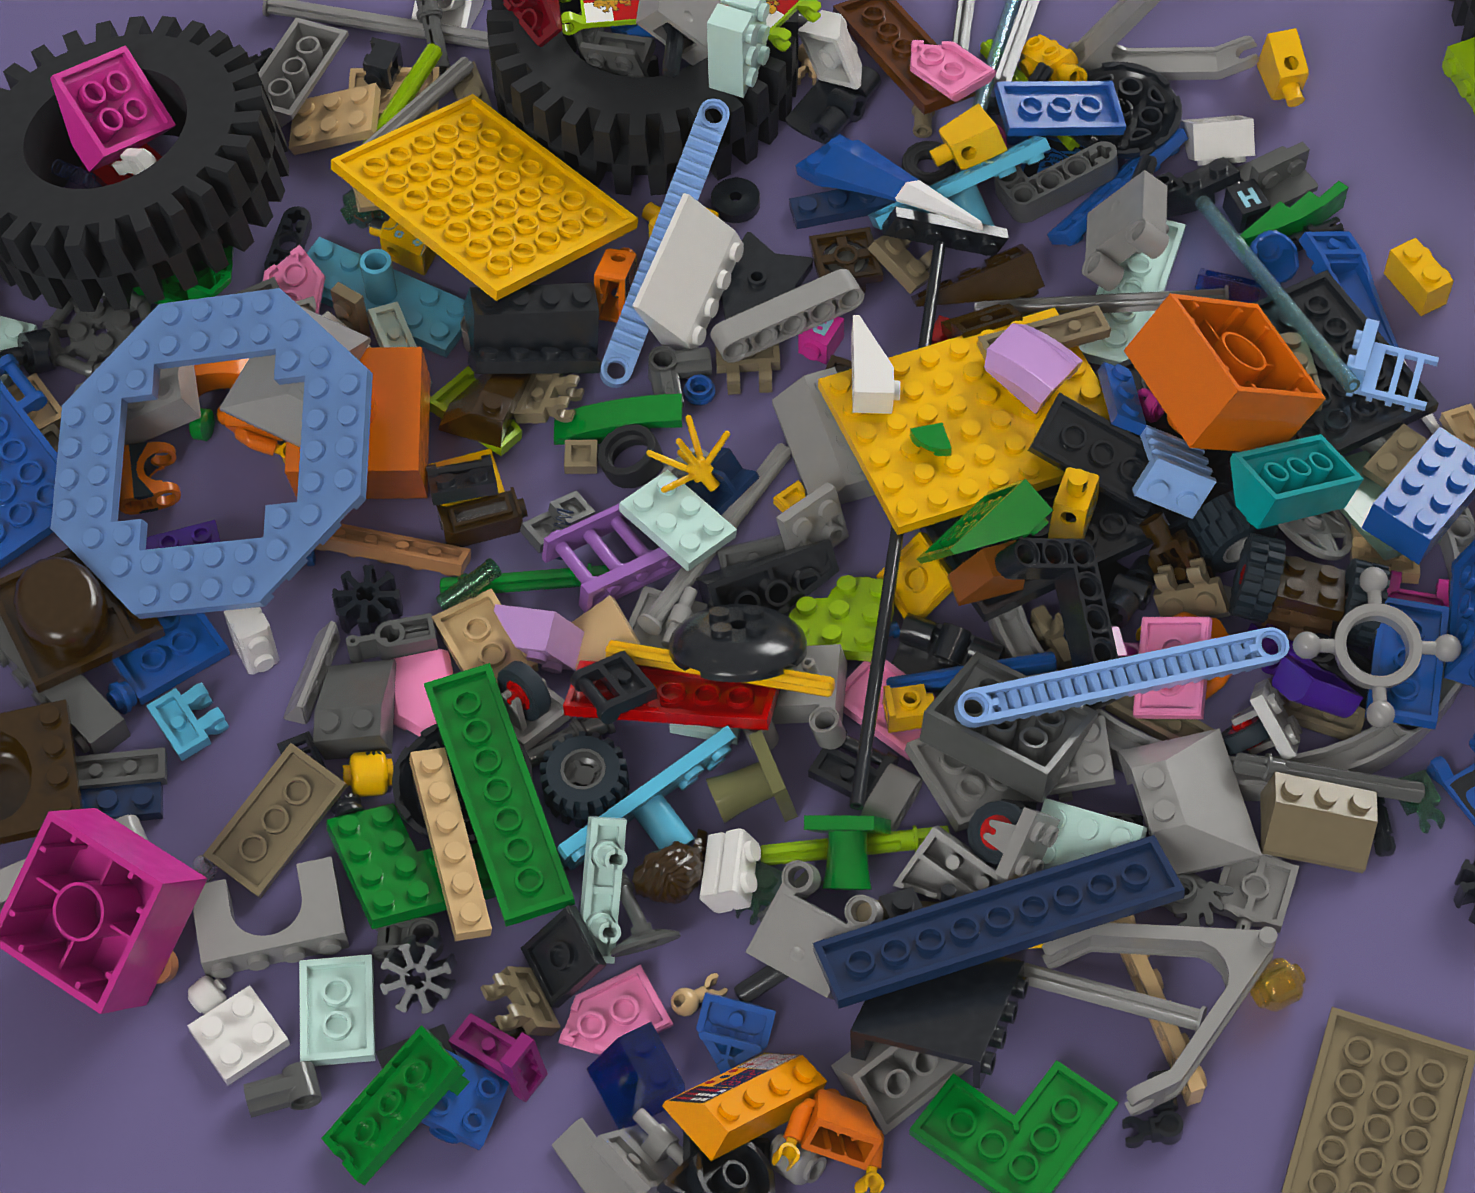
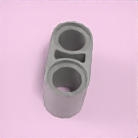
M892 763L889 764L868 797L861 816H878L890 819L891 831H896L921 789L923 779Z

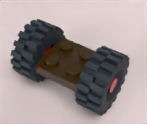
M1249 533L1244 542V548L1241 550L1240 559L1233 578L1229 601V615L1265 623L1269 613H1271L1273 604L1275 607L1332 620L1331 638L1334 639L1335 631L1343 617L1354 608L1368 604L1367 592L1360 586L1361 573L1366 568L1379 567L1384 570L1389 579V567L1354 558L1348 564L1345 574V570L1338 569L1332 565H1322L1305 561L1299 557L1285 556L1286 542L1284 540ZM1388 580L1386 588L1381 592L1382 604H1385L1387 600V589L1389 588L1390 580ZM1367 621L1354 626L1348 633L1346 644L1368 649L1372 644V640L1376 637L1377 628L1380 627L1381 622Z

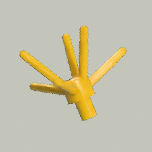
M687 415L685 418L696 457L681 438L676 439V444L680 448L677 450V455L688 465L654 451H646L647 456L688 473L661 488L662 493L673 490L691 480H694L696 483L702 482L710 492L720 485L719 481L711 473L713 471L711 463L729 438L730 432L725 431L705 459L691 415Z

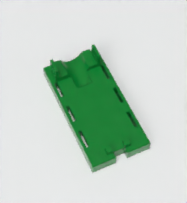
M421 1025L321 1139L334 1155L343 1160V1166L352 1177L365 1186L448 1090L458 1096L470 1081L462 1076L466 1070L443 1048L442 1043Z

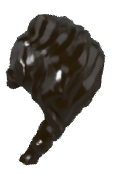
M698 829L693 846L674 841L668 847L645 855L643 864L634 868L632 882L635 895H641L644 898L648 897L652 901L665 904H679L688 899L691 892L702 881L708 833Z

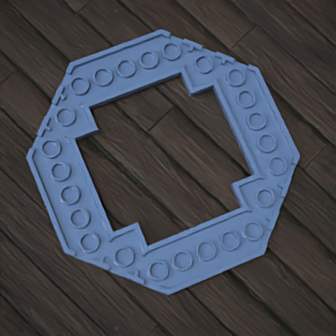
M280 288L158 304L62 405L51 530L139 619L265 607L275 597L272 593L286 579L290 581L308 562L306 557L319 544L324 545L342 526L339 522L353 508L357 510L366 500L373 373ZM275 355L274 380L279 385L304 382L297 502L265 505L264 535L261 538L146 550L148 523L143 519L118 521L128 403L158 400L160 369Z

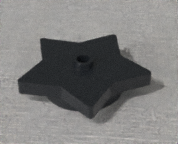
M747 232L742 239L744 244L742 258L739 262H736L731 273L730 285L723 291L720 297L723 305L724 319L731 318L800 287L813 269V258L776 254L755 235Z
M683 1130V1163L657 1186V1191L659 1193H776L775 1177L769 1163L770 1140L768 1138H755L710 1161Z

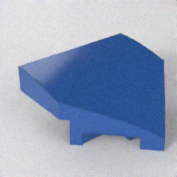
M705 992L696 1029L721 1074L760 1053L768 1046L776 1014L775 1009Z

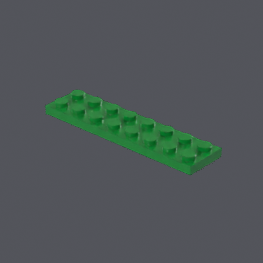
M490 663L424 683L429 704L506 927L563 909L567 905H575L572 890Z

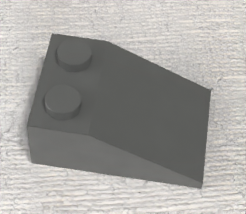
M394 659L328 666L315 708L313 743L325 760L350 758L353 753L379 750L385 754H392L396 661Z

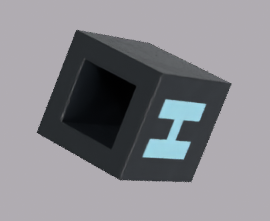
M1255 179L1237 182L1226 187L1222 208L1238 234L1243 233L1270 210L1271 205Z

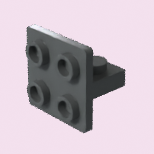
M598 31L593 44L581 42L579 50L588 64L607 73L625 77H649L647 68L656 48V43L653 38Z
M1303 141L1287 149L1281 146L1237 167L1240 171V182L1255 179L1270 203V209L1279 201L1288 205L1302 198L1307 192L1311 191L1313 193L1318 189V183L1305 170L1310 149Z

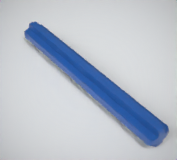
M1052 651L996 660L1026 676L1054 672L1057 669L1056 656ZM964 665L889 677L886 680V685H890L891 688L924 684L926 692L942 690Z

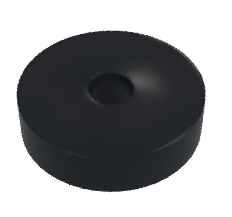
M734 177L722 180L712 190V210L718 212L719 218L725 222H746L752 219L760 209L759 189L753 182L744 178Z

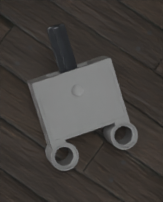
M639 0L636 24L665 45L662 73L665 77L671 76L675 78L679 75L681 57L691 65H695L708 57L707 22L718 3L722 4L720 0Z

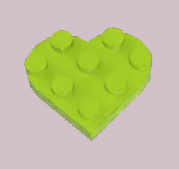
M842 576L837 580V586L831 590L827 598L802 597L797 601L796 607L788 617L794 620L804 631L807 646L841 644L847 660L871 662L883 578ZM893 604L892 618H893V615H894V604Z

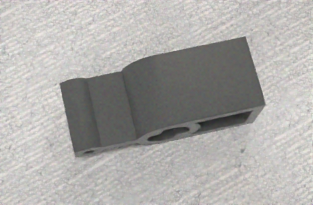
M431 613L386 621L377 627L375 634L359 637L350 635L345 638L351 663H361L365 659L375 657L389 660L438 650Z

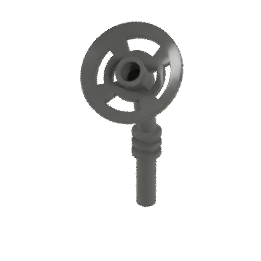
M623 871L620 900L633 924V927L630 928L632 936L618 944L610 952L611 957L641 952L680 938L681 934L679 931L653 929L651 922L647 923L633 894V884Z

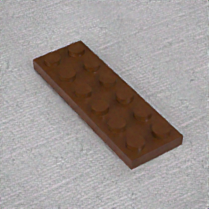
M847 0L833 5V12L841 14L846 20L848 32L924 115L976 96L975 91L958 102H954L910 71L912 40H924V44L928 45L937 44L896 0Z

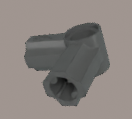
M657 346L649 353L648 379L651 382L653 395L681 394L679 379L690 378L698 374L712 375L711 355L708 347L673 350L668 346ZM682 396V408H683V407H684V401H683V396Z

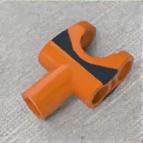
M141 442L124 445L119 510L129 515L154 512L173 506L180 500V487L177 484L151 479L152 475L157 471L165 469L166 466L176 461V449L173 445L166 442ZM158 453H168L167 455H163V456H162V455H156V454H158ZM164 493H172L168 496H162Z

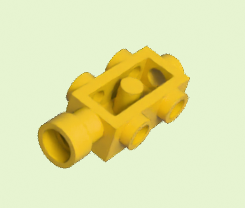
M1041 34L1027 40L1020 56L1021 61L1019 62L1021 71L1027 77H1030L1038 63L1042 62L1053 69V74L1048 81H1087L1086 71L1077 65L1079 63L1078 58L1070 48L1066 49L1059 45L1057 41L1050 40Z

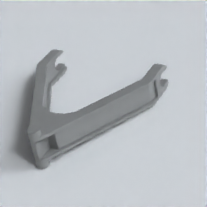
M1119 0L1078 42H1072L1068 45V48L1078 58L1079 63L1077 65L1084 70L1091 71L1100 68L1102 63L1129 62L1148 67L1164 76L1167 80H1218L1250 69L1259 62V57L1256 53L1242 59L1239 58L1243 51L1257 47L1256 42L1251 36H1243L1216 47L1127 48L1118 45L1117 43L1161 0Z
M1106 923L1044 943L1042 949L1045 954L1041 955L1048 969L1059 967L1090 952L1194 957L1212 964L1221 974L1226 989L1172 1068L1132 1087L1126 1092L1128 1101L1124 1104L1130 1115L1135 1116L1165 1103L1181 1093L1266 967L1271 964L1278 934L1274 928L1268 926L1263 927L1261 930Z

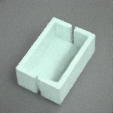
M720 0L722 4L718 3L707 22L709 88L744 98L748 88L754 87L760 66L765 65L769 58L770 48L766 47V41L769 36L770 26L766 25V19L769 14L770 5L766 3V0Z

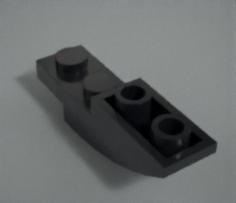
M1224 157L1214 160L1192 172H1188L1179 178H1176L1170 171L1155 177L1167 185V217L1187 214L1215 204L1214 193L1241 181L1240 171Z

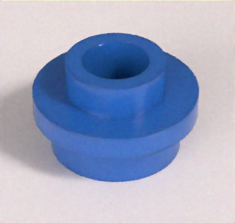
M701 374L690 377L683 389L685 399L694 405L708 404L714 399L716 393L714 383L710 378Z
M115 681L109 684L108 693H106L107 701L121 714L125 715L131 712L132 707L137 705V698L129 683L126 681L120 683Z

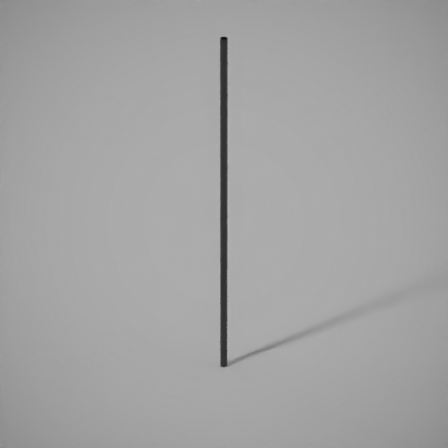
M940 240L935 241L933 244L918 349L932 344L946 249L945 242ZM892 525L849 805L854 810L864 808L904 533L897 535Z

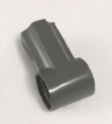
M308 1061L293 1063L282 1070V1074L243 1084L251 1118L288 1107L293 1110L309 1109L322 1101L315 1065Z

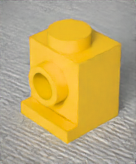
M924 684L891 688L890 685L883 686L882 704L888 733L922 728L924 711L934 701L933 693H926Z

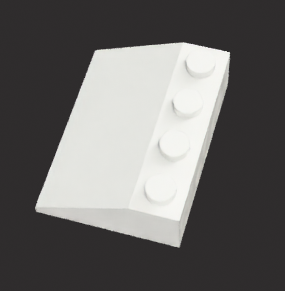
M683 193L632 305L660 344L675 350L698 348L704 343L708 324L711 318L717 314L720 297L723 291L729 287L733 268L736 262H739L742 258L744 244L736 231L686 193Z

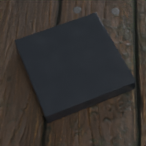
M567 905L521 947L550 1007L559 1008L607 965L577 907Z

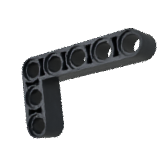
M1023 538L1001 550L996 555L995 566L997 571L1006 579L1054 580L1073 668L1118 658L1096 554L1089 542L1083 539ZM1110 699L1106 702L1100 701L1093 705H1085L1094 710H1099L1117 700Z

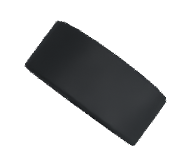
M638 424L624 425L609 433L600 444L597 454L599 465L613 485L621 488H636L652 480L661 469L662 462L647 456L646 453L640 461L626 468L614 467V462L618 455L626 448L634 445L647 446V450L663 455L657 439L648 428Z

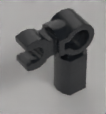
M1168 1070L1151 1072L1148 1074L1147 1079L1149 1080ZM1177 1097L1154 1107L1153 1112L1158 1116L1148 1117V1120L1145 1121L1134 1116L1122 1119L1123 1129L1135 1128L1138 1131L1136 1136L1125 1138L1126 1147L1137 1148L1147 1140H1151L1152 1143L1161 1142L1165 1145L1176 1144L1183 1134V1120L1176 1113L1179 1109Z

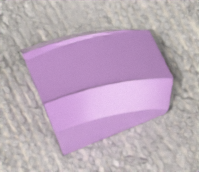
M1012 323L987 348L984 368L993 378L1036 414L1051 395L1078 371L1083 360L1047 334L1028 325Z

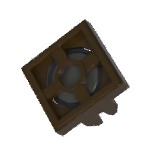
M864 227L809 236V246L818 278L839 269H847L851 272L864 293L866 292V284L882 282L883 271L881 264L868 250V247L874 242L871 228Z

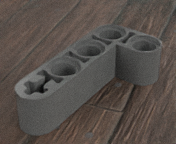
M1107 141L1097 142L1029 178L1016 165V172L1003 178H999V176L994 177L996 196L1015 221L1020 223L1032 222L1113 180L1118 174L1116 146Z

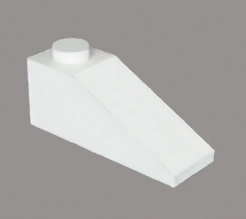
M853 315L851 331L852 413L892 414L894 400H900V381L894 380V366L860 315Z

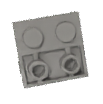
M828 482L776 517L785 550L825 539H830L832 546L835 547L849 537L836 487Z
M644 585L628 622L641 645L669 649L670 637L677 626L691 615L708 609V606L705 603L695 601L698 593L696 589L689 586L685 587L679 603L674 604L670 615L662 624L661 633L653 636L641 629L637 618L640 614H646L663 591Z
M1105 715L1097 716L1060 781L1049 793V795L1058 794L1060 802L1073 800L1072 791L1116 784Z
M641 1108L633 1116L638 1125L601 1134L596 1138L591 1147L600 1155L601 1162L606 1167L614 1170L625 1181V1185L631 1193H659L657 1186L683 1163V1147L679 1144L680 1139L664 1123L659 1124L644 1108Z

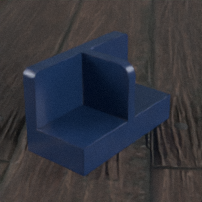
M724 447L721 448L711 463L713 467L711 473L720 483L714 491L710 492L702 482L696 483L694 480L685 483L686 486L720 515L760 477L756 471L742 468L732 451Z

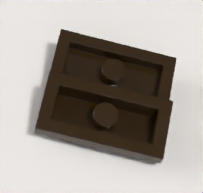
M1010 303L1002 306L996 304L942 321L941 327L942 333L949 339L959 336L966 338L981 334L984 330H994L1010 325L1013 321H1022L1023 318L1022 314Z

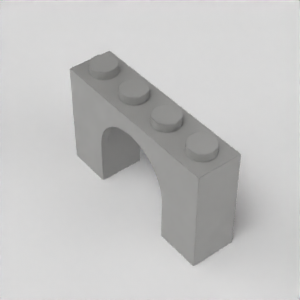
M332 857L296 864L302 896L300 912L291 925L272 935H253L237 926L231 893L225 879L205 883L193 908L201 965L206 976L226 978L234 972L248 969L259 971L266 969L271 964L280 962L296 963L308 956L317 954L333 955L341 949L350 948Z

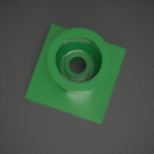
M804 815V830L828 834L827 862L822 889L872 890L868 867L867 834H891V820L878 816Z

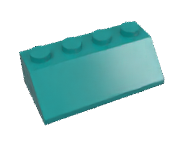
M1322 434L1233 453L1230 457L1236 507L1256 529L1343 509L1364 480Z

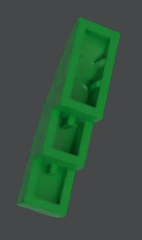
M1338 181L1320 197L1309 191L1290 208L1279 201L1239 236L1236 256L1239 258L1247 257L1252 241L1265 231L1277 230L1288 236L1303 230V227L1308 224L1314 226L1326 221L1344 207L1349 187Z
M682 393L615 399L575 408L573 410L576 413L571 422L564 423L554 418V445L565 444V440H598V444H601L609 433L624 425L638 424L649 430L650 428H681Z

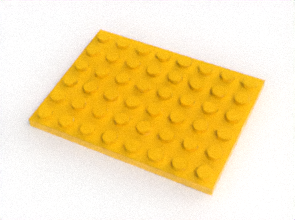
M474 94L331 159V170L495 301L633 231L638 226V218Z
M1055 308L1022 317V321H1013L1012 323L1024 325L1058 316L1059 314ZM1010 325L994 330H984L981 334L966 338L962 336L889 357L888 359L894 366V380L900 381V400H894L892 414L852 413V369L818 379V389L896 534L900 535L963 515L989 491L1026 479L1036 491L1061 483L1064 471L1027 451L1056 396L1062 393L1110 421L1100 381L1079 346L1068 348L1083 360L1078 371L1051 395L1036 414L985 370V360L977 346L979 336L1005 330ZM943 423L952 448L951 456H936L932 451L921 446L917 447L909 436L910 428Z

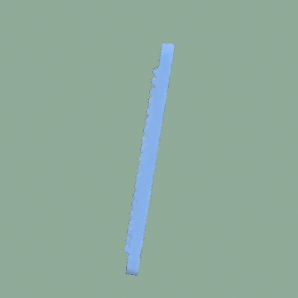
M708 99L702 103L698 110L600 366V378L605 385L611 388H620L628 383L649 330L632 305L683 193L691 195L698 201L722 139L730 112L728 106L720 99ZM708 109H717L722 115V120L718 123L707 121L705 112ZM611 363H619L624 367L625 374L620 379H613L608 375L607 367Z
M1267 627L982 686L963 692L955 703L954 714L962 725L969 728L990 724L998 725L1005 721L1012 722L1019 718L1026 719L1030 716H1040L1047 712L1050 714L1058 710L1064 711L1071 707L1079 708L1085 704L1093 705L1100 701L1117 700L1124 696L1131 697L1138 693L1145 694L1149 691H1159L1166 687L1169 689L1176 685L1183 686L1190 682L1197 683L1204 679L1221 678L1228 674L1236 675L1242 671L1249 672L1253 669L1278 663L1288 653L1289 640L1280 629ZM1262 639H1273L1278 645V653L1275 655L1266 653L1262 648ZM965 701H978L982 706V715L978 717L969 716L964 709Z

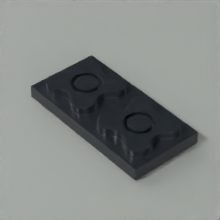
M1059 393L1027 451L1064 472L1066 468L1072 467L1100 476L1099 492L1145 517L1153 503L1134 496L1132 490L1149 462L1141 438L1127 430L1112 425L1109 420Z

